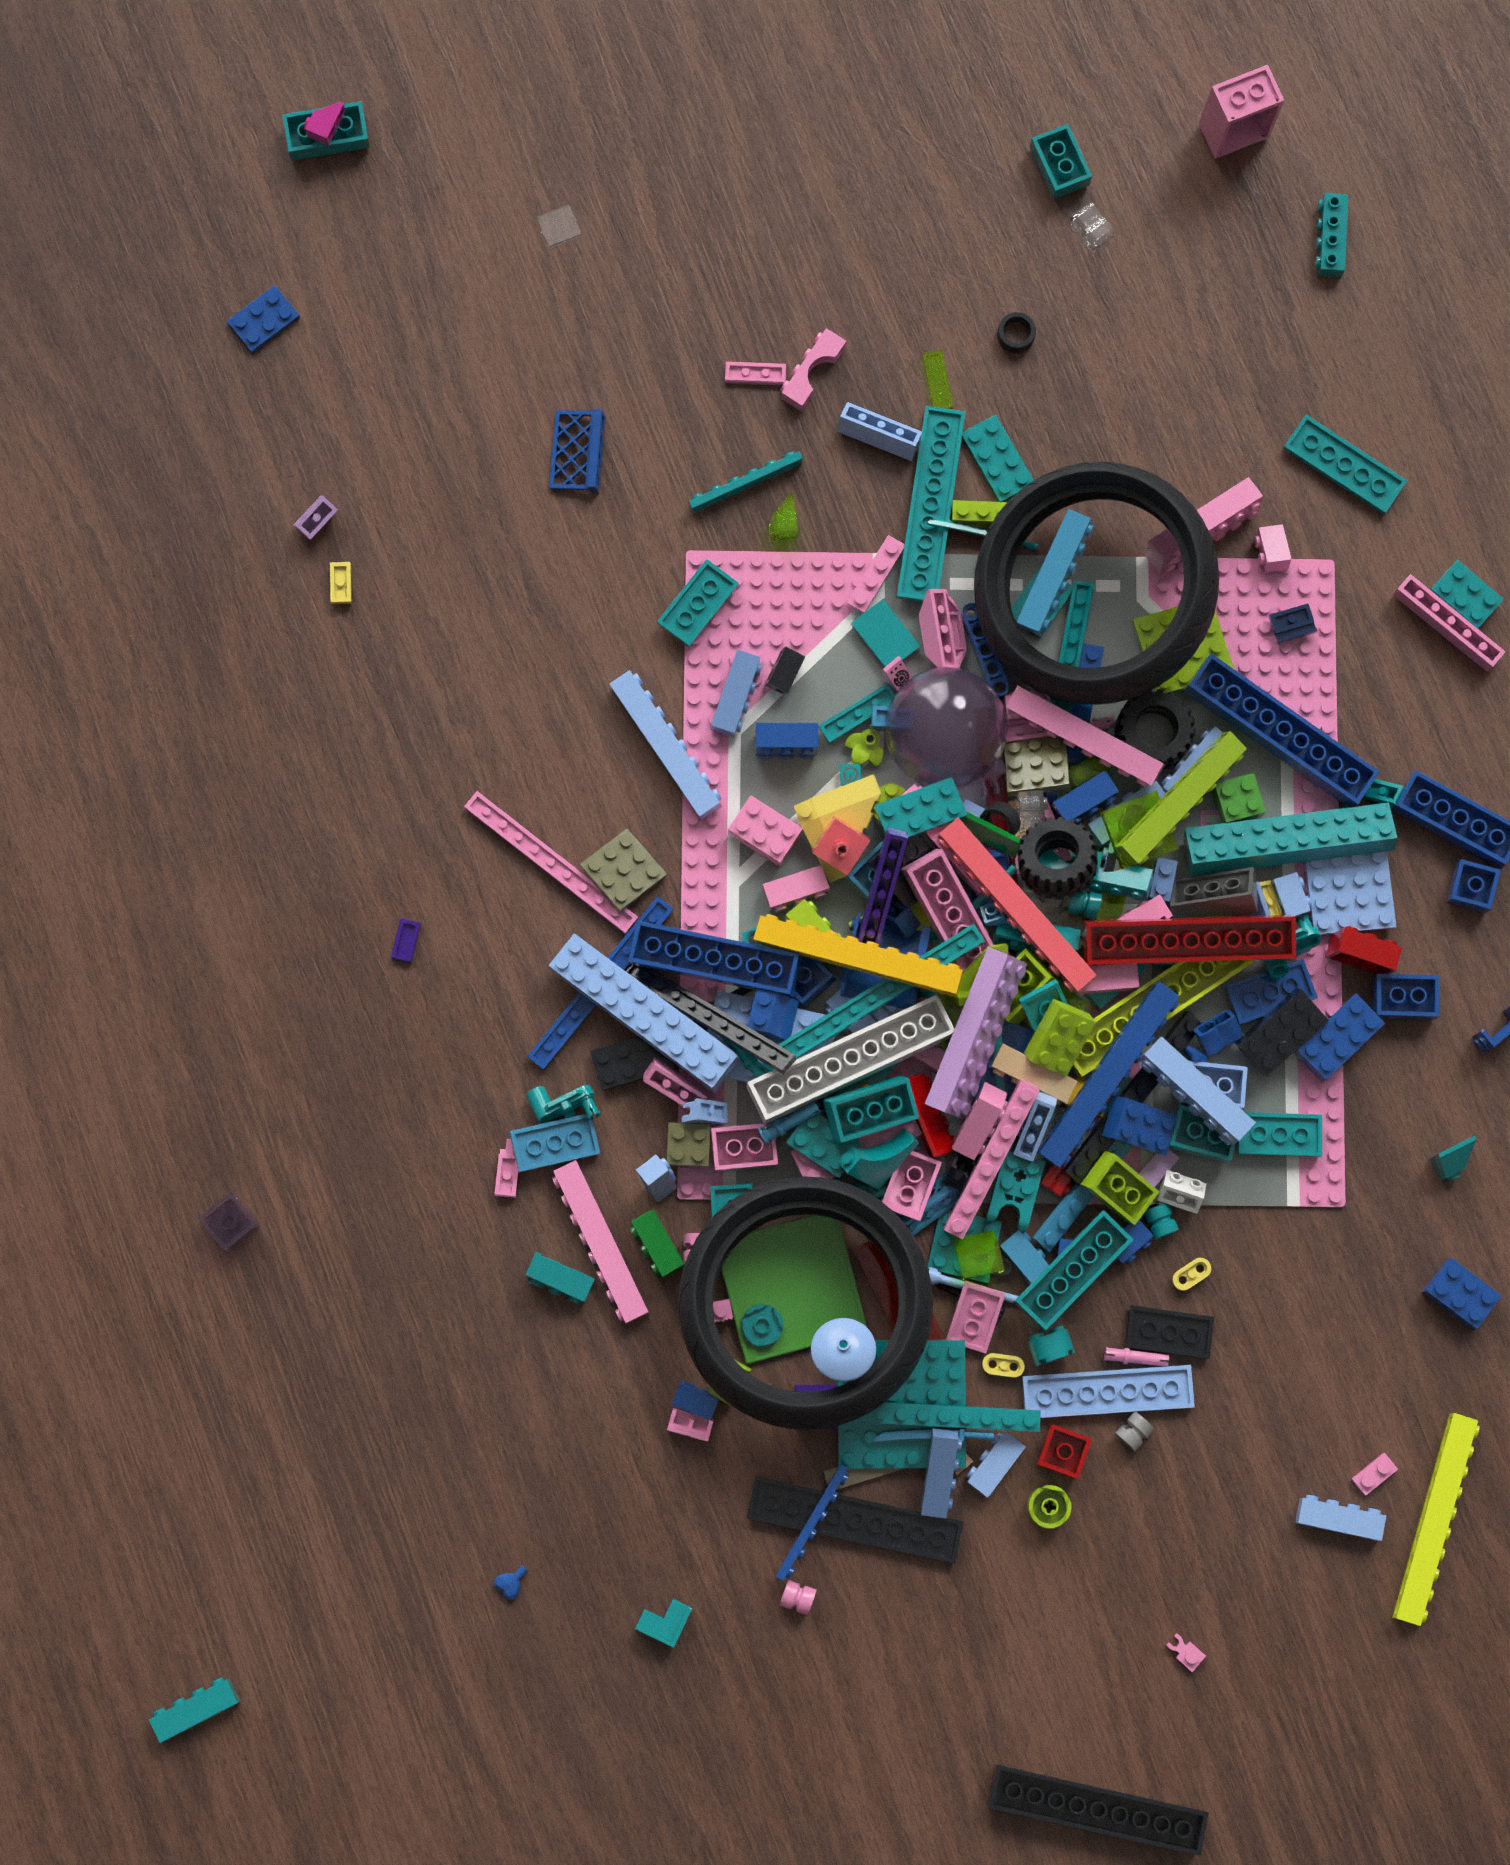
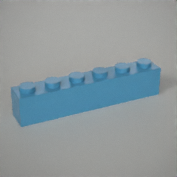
M1068 509L1016 623L1019 627L1041 636L1044 631H1048L1051 625L1050 617L1053 612L1056 613L1060 605L1058 600L1061 593L1064 594L1069 584L1067 580L1070 574L1073 575L1077 568V558L1083 555L1086 548L1084 543L1087 537H1091L1094 531V522L1090 517Z

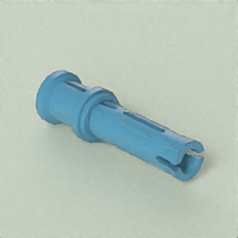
M813 1101L781 1120L776 1119L774 1123L764 1128H758V1131L765 1144L769 1145L773 1139L785 1136L786 1131L821 1113L817 1103Z

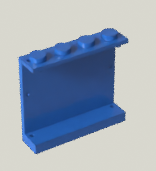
M858 912L856 919H852L850 931H854L852 937L855 938L858 937L862 922L860 912ZM884 924L879 947L884 949L893 947L902 954L907 955L908 952L922 956L927 953L931 927L923 925L922 931L916 930L907 939L896 934ZM842 967L845 973L844 977H839L837 988L841 989L840 996L854 998L885 978ZM912 987L885 1005L901 1009H907L915 1005L919 987Z

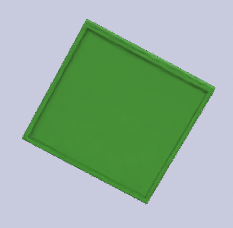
M811 1215L752 1231L736 1245L721 1268L746 1364L810 1348L813 1337L818 1329L834 1319L849 1318L867 1327L839 1220ZM759 1304L770 1305L775 1308L782 1316L784 1324L779 1339L772 1345L764 1347L750 1343L743 1335L741 1327L742 1318L746 1311Z

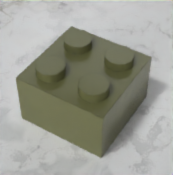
M669 1122L668 1164L671 1167L709 1169L711 1124Z

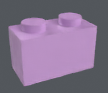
M320 495L293 526L307 539L311 540L338 509L324 496Z

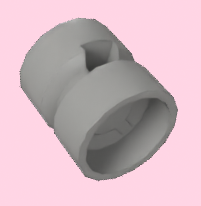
M1134 1412L1127 1419L1128 1424L1122 1425L1115 1432V1435L1129 1449L1136 1452L1143 1444L1142 1439H1148L1155 1429L1140 1414Z

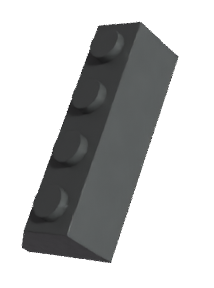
M1254 867L1174 879L1170 903L1174 918L1232 917L1258 913L1259 899Z

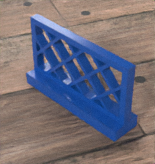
M594 409V411L556 410L549 483L550 490H585L591 493H599L606 415L602 409ZM561 416H570L573 420L565 428L560 424ZM584 416L591 417L590 424L585 428L578 423ZM577 424L582 431L573 438L567 431ZM566 433L571 441L562 448L558 443L559 438ZM586 434L589 437V443L582 448L576 441ZM575 443L580 451L571 458L566 450ZM564 452L569 460L560 467L557 463V458ZM584 453L587 456V462L580 467L575 460ZM573 462L578 470L569 477L564 469ZM561 472L568 478L563 484H555V477ZM581 472L586 477L585 485H577L573 481Z

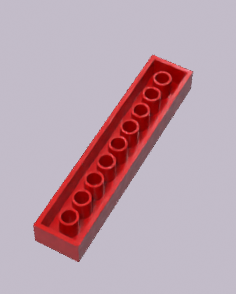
M1293 915L1083 921L1084 961L1087 965L1296 959V917Z

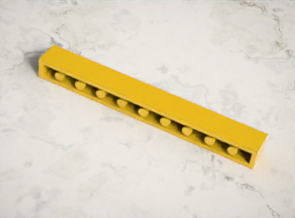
M766 914V917L760 915L753 938L756 944L799 953L804 957L956 998L958 996L964 975L959 965L948 963V966L939 964L940 961L934 958L925 960L919 958L920 955L908 952L906 955L899 953V950L893 947L884 949L874 942L867 941V944L858 942L859 939L852 936H847L846 938L839 937V934L834 931L827 930L824 933L818 931L819 928L807 925L802 927L798 926L799 923L793 920L783 922L774 915Z

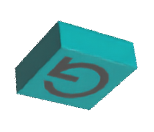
M861 764L840 765V786L861 779Z

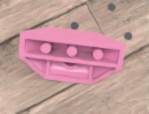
M929 589L919 613L925 655L940 670H957L960 668L967 652L961 611L954 600L948 595L949 593L946 589Z

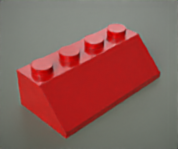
M924 1073L908 1077L919 1118L915 1120L922 1132L921 1138L929 1157L938 1160L955 1153V1150L952 1149L955 1137L954 1135H949L947 1128L950 1126L946 1116H942L940 1110L925 1104L932 1087L930 1077L926 1078Z

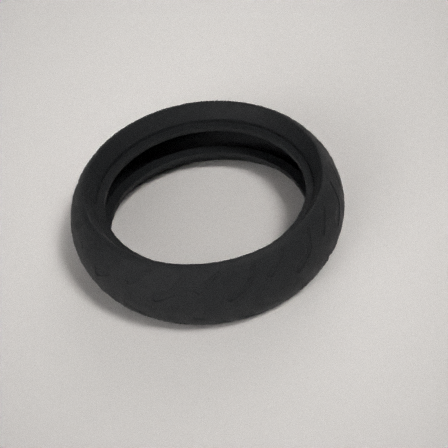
M1087 462L1062 467L1035 479L1022 488L1005 504L991 523L977 557L974 576V597L978 619L989 646L1000 662L1021 682L1049 697L1076 704L1101 705L1129 700L1159 687L1172 678L1192 658L1203 642L1215 614L1219 593V567L1215 546L1203 518L1180 491L1157 475L1141 468L1114 462ZM1084 501H1121L1137 506L1162 522L1177 541L1184 570L1183 591L1178 609L1164 633L1149 648L1129 660L1097 668L1075 667L1057 662L1030 645L1016 624L1010 602V579L1016 557L1032 531L1055 512Z
M807 1176L789 1177L758 1185L740 1194L721 1208L704 1226L696 1238L683 1268L679 1286V1320L684 1342L695 1367L708 1385L728 1404L743 1414L772 1426L798 1430L824 1429L854 1421L872 1412L892 1397L908 1380L924 1352L929 1337L933 1315L932 1284L925 1258L916 1239L905 1223L882 1201L866 1191L838 1180ZM807 1214L830 1217L846 1223L861 1232L879 1249L892 1271L898 1293V1317L888 1345L869 1371L856 1380L818 1392H793L779 1389L749 1374L734 1360L724 1346L714 1320L713 1300L716 1281L731 1251L743 1238L758 1227L770 1221L792 1215Z

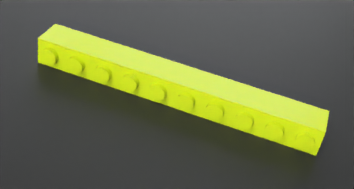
M1456 1413L1449 1414L1392 1618L1416 1626H1421L1427 1619L1428 1611L1425 1609L1427 1602H1431L1434 1590L1431 1589L1433 1581L1436 1582L1439 1576V1569L1437 1567L1445 1554V1549L1443 1548L1444 1541L1449 1539L1451 1528H1448L1450 1520H1453L1456 1515L1457 1508L1454 1507L1456 1499H1460L1462 1494L1460 1484L1462 1479L1466 1478L1468 1472L1466 1463L1467 1459H1470L1473 1454L1474 1447L1471 1446L1473 1438H1477L1479 1433L1478 1420Z

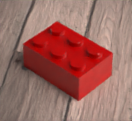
M1346 926L1331 934L1325 957L1375 975L1390 974L1397 970L1403 947L1396 945L1395 941L1387 939L1383 941L1377 939L1378 936L1375 934H1363L1358 932V929L1355 927Z

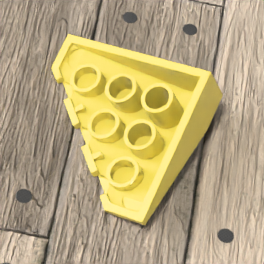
M871 775L795 805L794 808L799 822L812 848L834 815L861 833L864 828L868 829L873 817V813H871L875 801H879L881 791L875 775ZM817 857L830 883L847 876Z

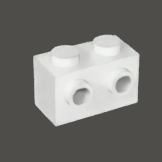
M1167 1170L1160 1185L1157 1201L1197 1214L1204 1199L1207 1183Z

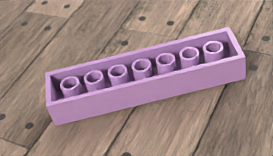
M987 947L926 1099V1105L965 1120L966 1115L971 1110L972 1100L978 1092L981 1078L986 1072L989 1058L994 1052L997 1038L1002 1032L1005 1018L1009 1015L1013 998L1017 995L1021 978L1025 975L1027 963Z

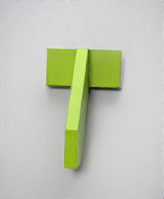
M1006 943L987 946L1008 954V945ZM987 948L963 971L964 975L957 998L946 995L958 1006L965 1005Z

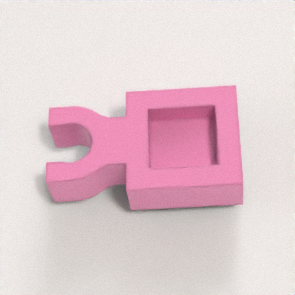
M1176 1633L1174 1637L1178 1640V1645L1172 1646L1168 1642L1166 1646L1170 1650L1177 1651L1179 1654L1175 1658L1189 1671L1193 1672L1206 1655L1190 1641L1185 1645L1182 1637Z

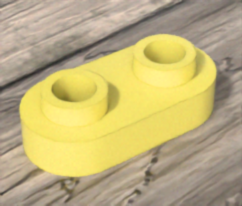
M1197 1258L1176 1271L1172 1277L1173 1286L1177 1290L1185 1291L1206 1278L1211 1272L1209 1261L1205 1258ZM1197 1265H1201L1203 1267L1202 1273L1197 1272ZM1179 1277H1185L1186 1283L1181 1284Z
M991 1353L985 1356L982 1361L983 1370L987 1374L1015 1378L1020 1376L1025 1368L1023 1360L1017 1356ZM989 1361H995L996 1367L990 1368ZM1011 1363L1017 1365L1016 1371L1010 1370Z

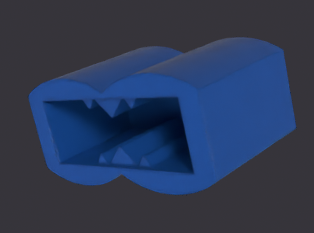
M1229 1009L1218 1013L1211 1020L1200 1024L1193 1030L1202 1050L1207 1055L1217 1054L1225 1045L1233 1044L1243 1036L1235 1015Z

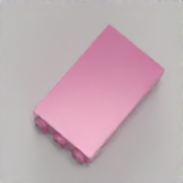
M1268 65L1212 86L1199 126L1215 159L1270 137L1284 98Z

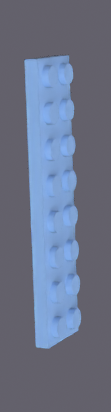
M1191 1365L1022 1376L1025 1410H1041L1040 1418L1195 1407Z

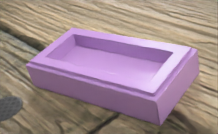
M1168 1149L1167 1156L1155 1154L1139 1172V1175L1155 1187L1164 1177L1166 1171H1169L1178 1161L1179 1157L1170 1149Z

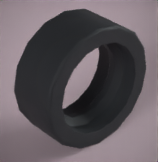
M1013 312L1002 318L998 326L997 338L999 344L1005 350L1011 353L1024 352L1034 342L1036 327L1034 321L1028 315ZM1012 322L1024 324L1028 329L1027 339L1022 343L1009 341L1005 336V328L1008 324Z
M994 802L980 815L981 819L993 824L991 813L1002 816L1009 826V831L1006 832L1014 836L1020 829V817L1017 811L1007 803Z

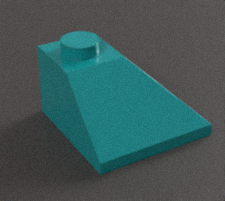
M1475 1136L1430 1158L1441 1181L1447 1178L1450 1182L1460 1177L1458 1172L1465 1169L1477 1140Z

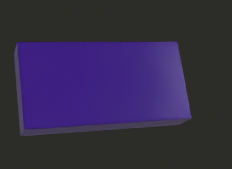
M400 919L391 955L392 960L412 964L421 923Z

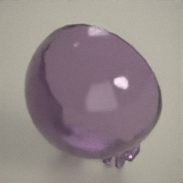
M954 667L928 669L909 679L899 688L891 700L885 717L886 743L897 766L905 775L922 785V788L952 777L957 790L977 784L981 796L985 798L988 797V791L984 782L989 781L992 791L995 794L1000 793L996 778L1006 774L1001 756L1007 742L1008 721L1005 707L996 691L988 682L975 673Z

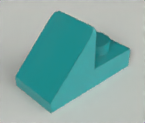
M1375 779L1363 798L1379 803H1389L1390 809L1397 805L1405 787Z

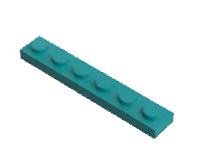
M799 451L796 453L789 452L781 460L769 461L761 469L757 470V468H754L741 478L737 476L730 479L728 484L723 486L716 485L709 490L710 492L703 495L702 493L694 495L689 501V508L692 514L801 465L803 458Z

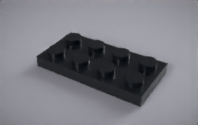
M1130 1305L1125 1348L1210 1359L1214 1317Z

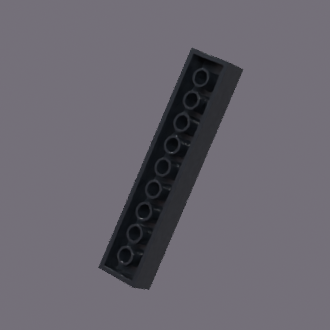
M995 1764L986 1806L994 1810L1201 1856L1209 1812L1000 1764Z

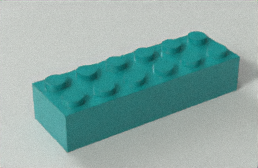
M1104 1210L1101 1211L1013 1303L1043 1332L1046 1331L1134 1239Z

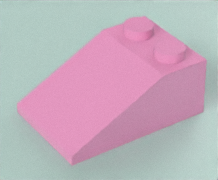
M912 1151L891 1175L882 1202L893 1212L920 1221L942 1162Z

